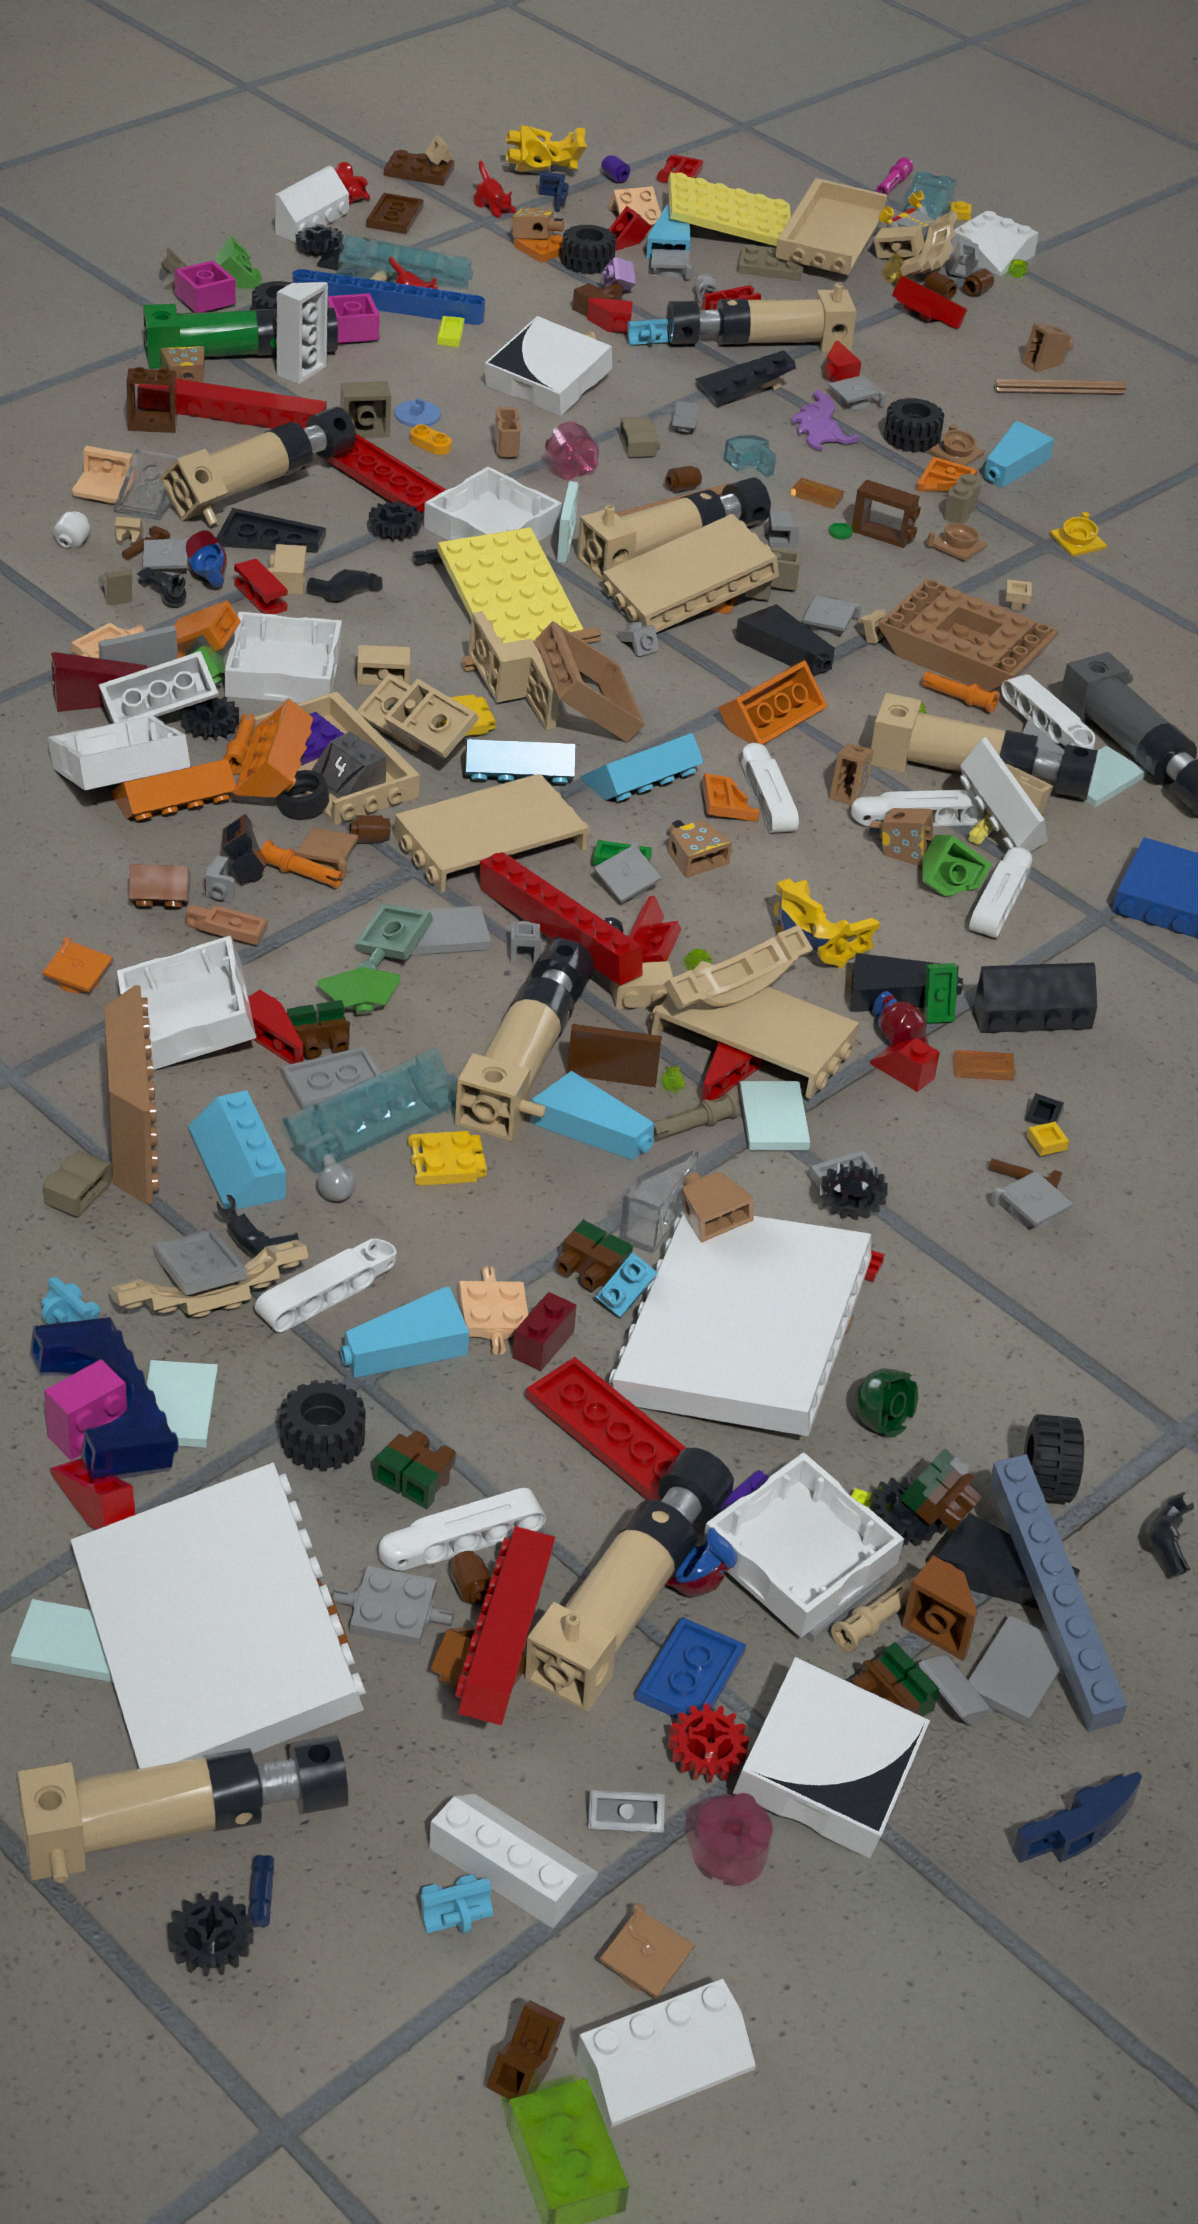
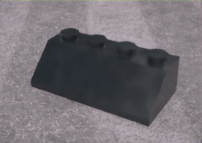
M1094 962L981 966L973 1006V1013L980 1033L1093 1029L1098 1007L1096 966Z

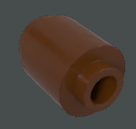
M987 269L976 271L966 277L963 283L964 291L968 295L977 296L989 290L994 284L993 275Z
M937 271L929 274L924 282L926 288L949 300L954 297L957 291V284L954 283V280Z
M691 465L669 469L665 477L666 486L673 493L695 489L702 482L700 470Z
M355 815L354 820H350L349 834L358 835L356 843H382L383 840L390 839V819L383 818L382 815Z
M469 1550L460 1552L450 1562L451 1577L464 1602L469 1604L483 1603L488 1592L491 1575L483 1559L476 1555L475 1552Z

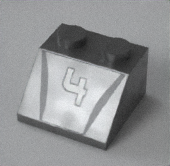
M350 731L329 742L311 771L322 774L326 779L328 792L340 798L386 783L387 756Z

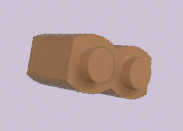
M498 407L496 410L494 435L496 452L500 457L504 458L517 457L520 450L521 434L519 412L513 407Z

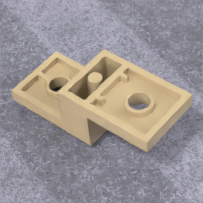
M483 611L474 612L472 614L468 653L495 700L502 702L526 697L545 730L556 729L557 717L560 716V699L540 649L536 648L532 639L503 644L502 639L496 635L492 622L487 620Z
M390 673L357 710L370 725L413 751L417 752L423 745L443 758H446L479 719L474 711L417 678L410 686ZM395 704L390 711L387 710L389 705ZM447 720L445 726L437 728L442 721Z

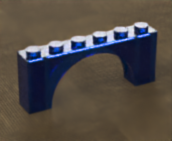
M111 1317L33 1326L30 1354L39 1373L58 1372L75 1374L102 1359L126 1383L127 1410L107 1424L85 1429L81 1457L91 1478L171 1468L174 1453L178 1451L179 1447L178 1437L175 1432L170 1430L165 1412L160 1411L153 1390H149L146 1385L143 1371L138 1370L134 1362L133 1352L127 1349L123 1340V1334L121 1330H117Z

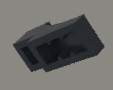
M244 814L223 828L222 848L229 856V867L242 883L249 879L251 881L257 879L266 868V858L263 856L256 841L252 821Z

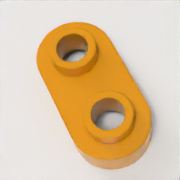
M418 424L410 430V442L437 455L448 454L451 451L452 440L446 434L433 430L424 424Z

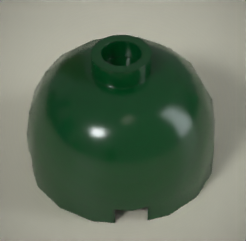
M882 1368L866 1376L855 1393L856 1411L859 1419L865 1426L876 1433L888 1437H896L904 1432L907 1426H902L907 1416L913 1418L918 1403V1386L915 1381L910 1379V1376H912L910 1373L897 1369Z

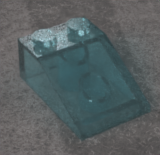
M925 171L916 172L903 213L911 208L916 209V207L909 204V197L913 192L916 194L919 190L924 194L921 204L925 206L930 218L935 220L937 217L949 213L951 202L954 200L957 180L951 179V177L946 175L935 176Z

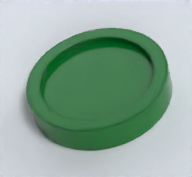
M833 523L829 526L828 533L835 539L845 540L852 536L853 529L845 523Z

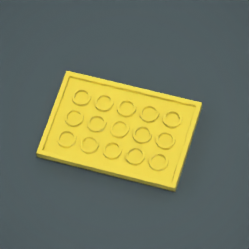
M670 172L668 179L670 219L777 246L778 237L791 218L789 203L782 199H770L759 193L756 195L751 194L741 188L732 189L722 183L713 184L703 178L694 179L683 173L675 174Z
M531 527L438 542L437 551L471 619L474 612L483 611L487 620L492 622L494 631L502 639L503 644L525 639H532L534 641L552 621L569 632L583 629Z

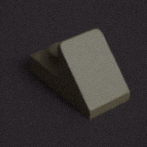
M167 247L161 252L160 262L163 269L170 273L165 278L164 288L175 289L174 270L187 267V265Z
M132 569L107 572L98 576L99 587L104 586L108 605L132 601Z

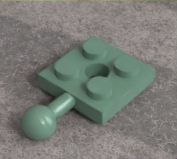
M382 904L355 943L359 952L372 954L368 961L360 962L356 969L366 967L378 970L377 967L384 956L407 960L434 920L431 912Z

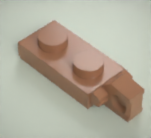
M190 905L186 911V925L219 936L227 937L231 935L232 939L258 945L267 930L268 921L264 918L213 905L211 909Z

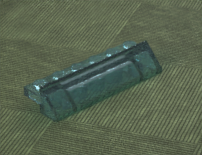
M341 233L339 262L397 273L389 262V257L392 256L405 271H410L421 278L433 279L436 277L437 281L468 286L469 279L472 280L474 271L471 269L472 259Z
M437 1047L432 1048L283 1118L284 1125L294 1145L290 1150L314 1173H318L325 1168L322 1162V1158L325 1155L332 1154L336 1163H339L455 1107L457 1079L454 1073L448 1075Z

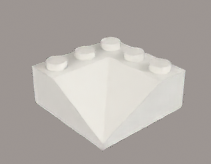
M985 211L954 229L956 234L951 240V245L955 250L959 238L978 244L979 262L977 267L987 269L991 273L1002 276L1035 256L1039 232L1032 230L1029 226L1017 224L1012 219L1000 217L993 211Z

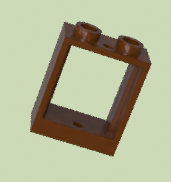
M143 367L128 368L126 379L128 431L176 433V371L166 368L158 370L145 369ZM135 384L169 386L170 412L136 411Z
M866 479L858 488L852 522L853 532L905 548L910 541L915 539L917 534L915 522L921 511V507L918 506L920 496ZM872 500L904 510L901 530L870 521Z

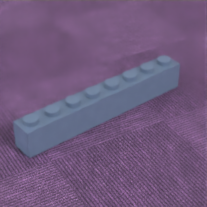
M1024 1454L994 1462L990 1484L1086 1729L1089 1732L1121 1723L1127 1703L1028 1456Z

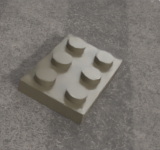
M743 245L738 273L801 281L804 264L776 258L777 248L775 247L767 249L759 248L756 245Z

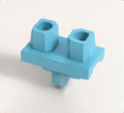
M668 319L628 321V344L668 342Z
M632 1252L598 1293L596 1298L622 1318L659 1273Z
M58 1277L49 1278V1291L41 1302L43 1307L41 1311L42 1319L48 1324L59 1322L76 1339L84 1337L87 1326L97 1323L101 1308L94 1301L84 1303L81 1300V1289L75 1283L65 1285Z
M474 1874L460 1877L456 1882V1886L442 1889L437 1884L423 1887L421 1906L423 1927L426 1933L458 1926L460 1932L464 1934L471 1932L472 1921L493 1916L491 1883L488 1878L478 1880Z

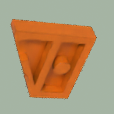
M552 235L546 239L515 238L514 247L542 263L561 256L563 236Z
M933 457L917 482L916 490L949 491L951 487L956 485L957 479L961 475L973 474L977 476V469Z
M704 773L702 786L707 814L716 817L758 821L760 810L758 808H750L747 804L748 797L743 791L738 789L737 784L731 777Z

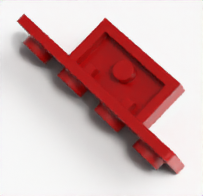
M900 276L893 291V296L897 298V301L904 304L903 308L912 313L918 311L920 312L919 317L930 322L933 318L959 329L967 313V308L905 276Z
M654 895L648 897L629 935L631 939L642 945V963L666 962L682 930L678 921L662 923L664 915Z

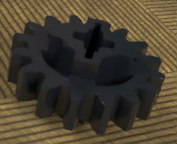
M324 224L307 227L304 231H298V234H295L297 248H300L301 251H312L315 254L335 250L334 247L339 248L343 244L342 231H338V228L332 229L331 226L325 227Z
M386 501L384 505L378 503L377 508L372 507L371 512H369V528L374 529L375 534L382 533L383 538L395 539L396 536H399L401 539H405L406 535L412 537L413 532L418 533L419 528H421V512L416 511L415 506L408 507V503L395 501L394 504H391L389 501Z
M215 697L181 709L182 725L186 726V731L193 730V735L195 736L200 733L203 734L204 738L208 736L218 738L220 733L227 736L228 730L235 731L236 725H239V707H235L234 701L227 702V697L221 699Z
M850 1161L847 1167L837 1163L836 1171L829 1168L827 1169V1176L821 1177L820 1198L823 1199V1207L830 1206V1213L832 1215L839 1211L841 1212L842 1219H845L848 1214L852 1215L854 1220H858L859 1214L869 1218L871 1210L879 1213L880 1205L886 1204L888 1183H885V1175H877V1167L875 1166L867 1169L866 1162H862L860 1166H855V1163Z
M893 1477L889 1479L888 1484L881 1481L877 1489H874L868 1508L904 1538V1545H908L910 1539H913L917 1545H921L923 1538L930 1541L934 1533H937L942 1521L938 1518L931 1526L899 1499L911 1485L907 1477H903L901 1483H898Z
M218 1892L212 1894L211 1900H205L201 1893L197 1894V1903L195 1904L184 1900L183 1912L174 1910L172 1913L173 1923L168 1924L169 1951L175 1952L176 1963L181 1964L187 1961L188 1972L190 1973L195 1971L197 1967H201L203 1976L207 1977L211 1968H216L218 1973L223 1975L225 1965L230 1964L234 1968L239 1967V1956L248 1957L249 1945L254 1942L252 1916H246V1906L240 1904L234 1907L233 1896L231 1895L224 1901H220Z

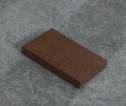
M384 192L366 219V227L407 234L424 207V200Z
M572 1024L567 1074L573 1071L582 1078L656 1088L662 1036Z

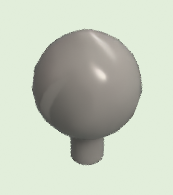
M332 1154L325 1155L322 1158L325 1168L319 1174L318 1188L325 1198L331 1201H343L350 1197L355 1190V1174L350 1168L336 1163Z

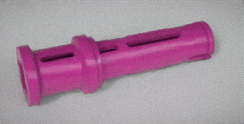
M906 157L900 158L896 165L891 167L889 175L877 186L876 192L888 195L897 183L903 182L907 175L912 173L914 168L912 161Z

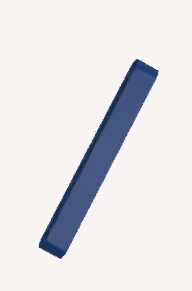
M297 269L292 272V283H328V296L370 293L379 311L442 320V316L465 318L464 324L479 325L484 322L485 299L482 296L307 269Z

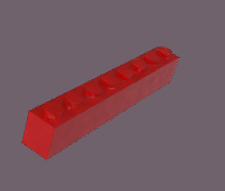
M176 378L177 414L271 429L289 422H295L305 429L309 416L327 410V401ZM139 384L137 386L138 408L170 412L169 386Z
M504 852L494 853L490 857L480 860V882L483 892L525 921L540 924V931L554 940L556 936L582 944L591 953L595 969L619 986L643 976L642 945Z
M515 1526L511 1539L504 1537L469 1652L466 1656L462 1675H460L455 1697L461 1698L458 1714L502 1726L548 1568L555 1536Z

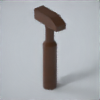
M152 526L149 528L151 537H145L122 551V557L125 560H129L144 551V540L170 539V533L163 528Z
M994 1158L991 1159L988 1169L1018 1179L1034 1172L1033 1170ZM1053 1170L1050 1178L1043 1177L1057 1189L1063 1172Z

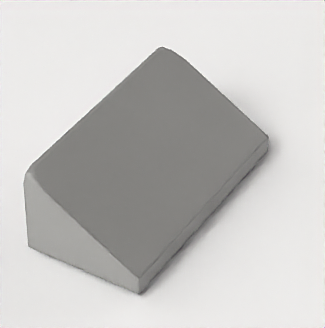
M938 1656L924 1659L919 1663L922 1671L937 1685L939 1692L967 1725L972 1726L989 1712L990 1707L949 1657Z
M589 1791L588 1829L664 1833L665 1794Z

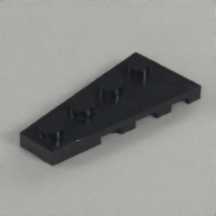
M783 350L695 378L697 387L718 408L796 369L795 361Z
M232 508L216 539L222 547L276 549V544L306 546V551H318L326 536V528Z

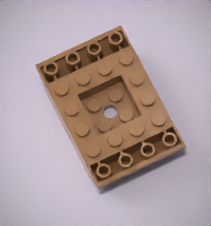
M925 579L879 622L880 630L898 657L969 686L971 684H978L980 688L988 691L1000 687L1005 680L1017 677L1059 633L1058 630L1051 628L1047 624L1030 620L1024 615L1015 614L1001 606L992 605L981 598L972 597L958 589L949 588L935 580Z
M134 985L104 1007L113 1185L146 1205L153 1204V1191H159L158 1172L152 1173V1170L158 1168L157 1149H151L158 1145L157 1126H154V1123L157 1121L156 1102H152V1100H155L154 1081H151V1078H153V1060L151 1059V1038H149L150 1023L149 1018H143V1016H148V998H141L140 985Z

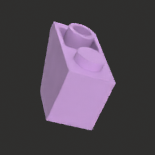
M618 257L612 258L601 272V282L605 285V288L618 283L623 286L622 291L631 290L636 284L633 262Z

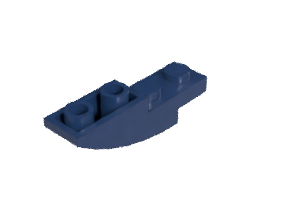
M1139 1772L1126 1776L1118 1775L1102 1785L1085 1787L1075 1794L1070 1811L1064 1809L1054 1814L1051 1818L1040 1822L1031 1821L1024 1824L1018 1829L1012 1850L1019 1863L1051 1851L1059 1863L1093 1847L1105 1838L1128 1813L1136 1798L1142 1776Z

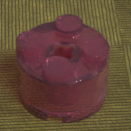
M566 422L557 426L552 431L553 435L549 440L547 438L545 443L546 454L556 470L565 479L570 480L574 477H581L598 467L599 448L586 427L578 425L576 422Z
M739 1793L736 1796H722L711 1800L700 1808L692 1854L698 1870L707 1878L712 1880L713 1876L723 1880V1885L740 1886L754 1881L762 1873L768 1859L773 1828L769 1815L756 1803L753 1796L747 1793Z

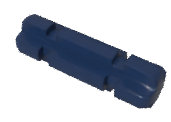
M259 1854L253 1859L249 1916L253 1918L254 1928H265L270 1924L274 1858L270 1855L263 1856Z

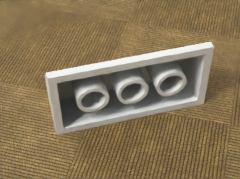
M327 166L275 194L276 235L296 242L295 234H298V231H304L305 228L316 226V224H324L326 226L348 213L349 193L332 166Z
M291 283L277 292V375L297 384H300L326 367L328 283Z
M201 651L99 684L102 700L111 723L149 715L158 717L219 696Z
M986 737L983 738L960 765L962 771L960 780L968 791L970 789L973 790L976 795L974 797L975 802L981 811L987 810L991 816L988 819L995 831L1001 830L1005 838H1003L1006 847L1009 850L1015 847H1022L1031 852L1048 841L1045 820Z
M476 1794L454 1796L431 1821L429 1849L469 1875L474 1874L478 1880L488 1878L492 1890L552 1929L598 1875V1872Z
M723 1978L579 2034L576 2061L611 2128L753 2071L756 2066L741 2009Z

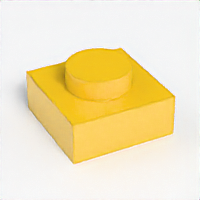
M964 201L951 202L950 212L955 210L958 216L957 220L970 221L972 204Z
M1056 1122L1028 1128L1027 1137L1040 1156L1068 1149L1069 1140Z

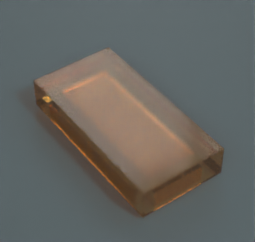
M800 478L792 487L791 496L834 509L843 499L844 491Z
M955 1050L954 1052L955 1077L1010 1081L1015 1079L1016 1071L1013 1053Z

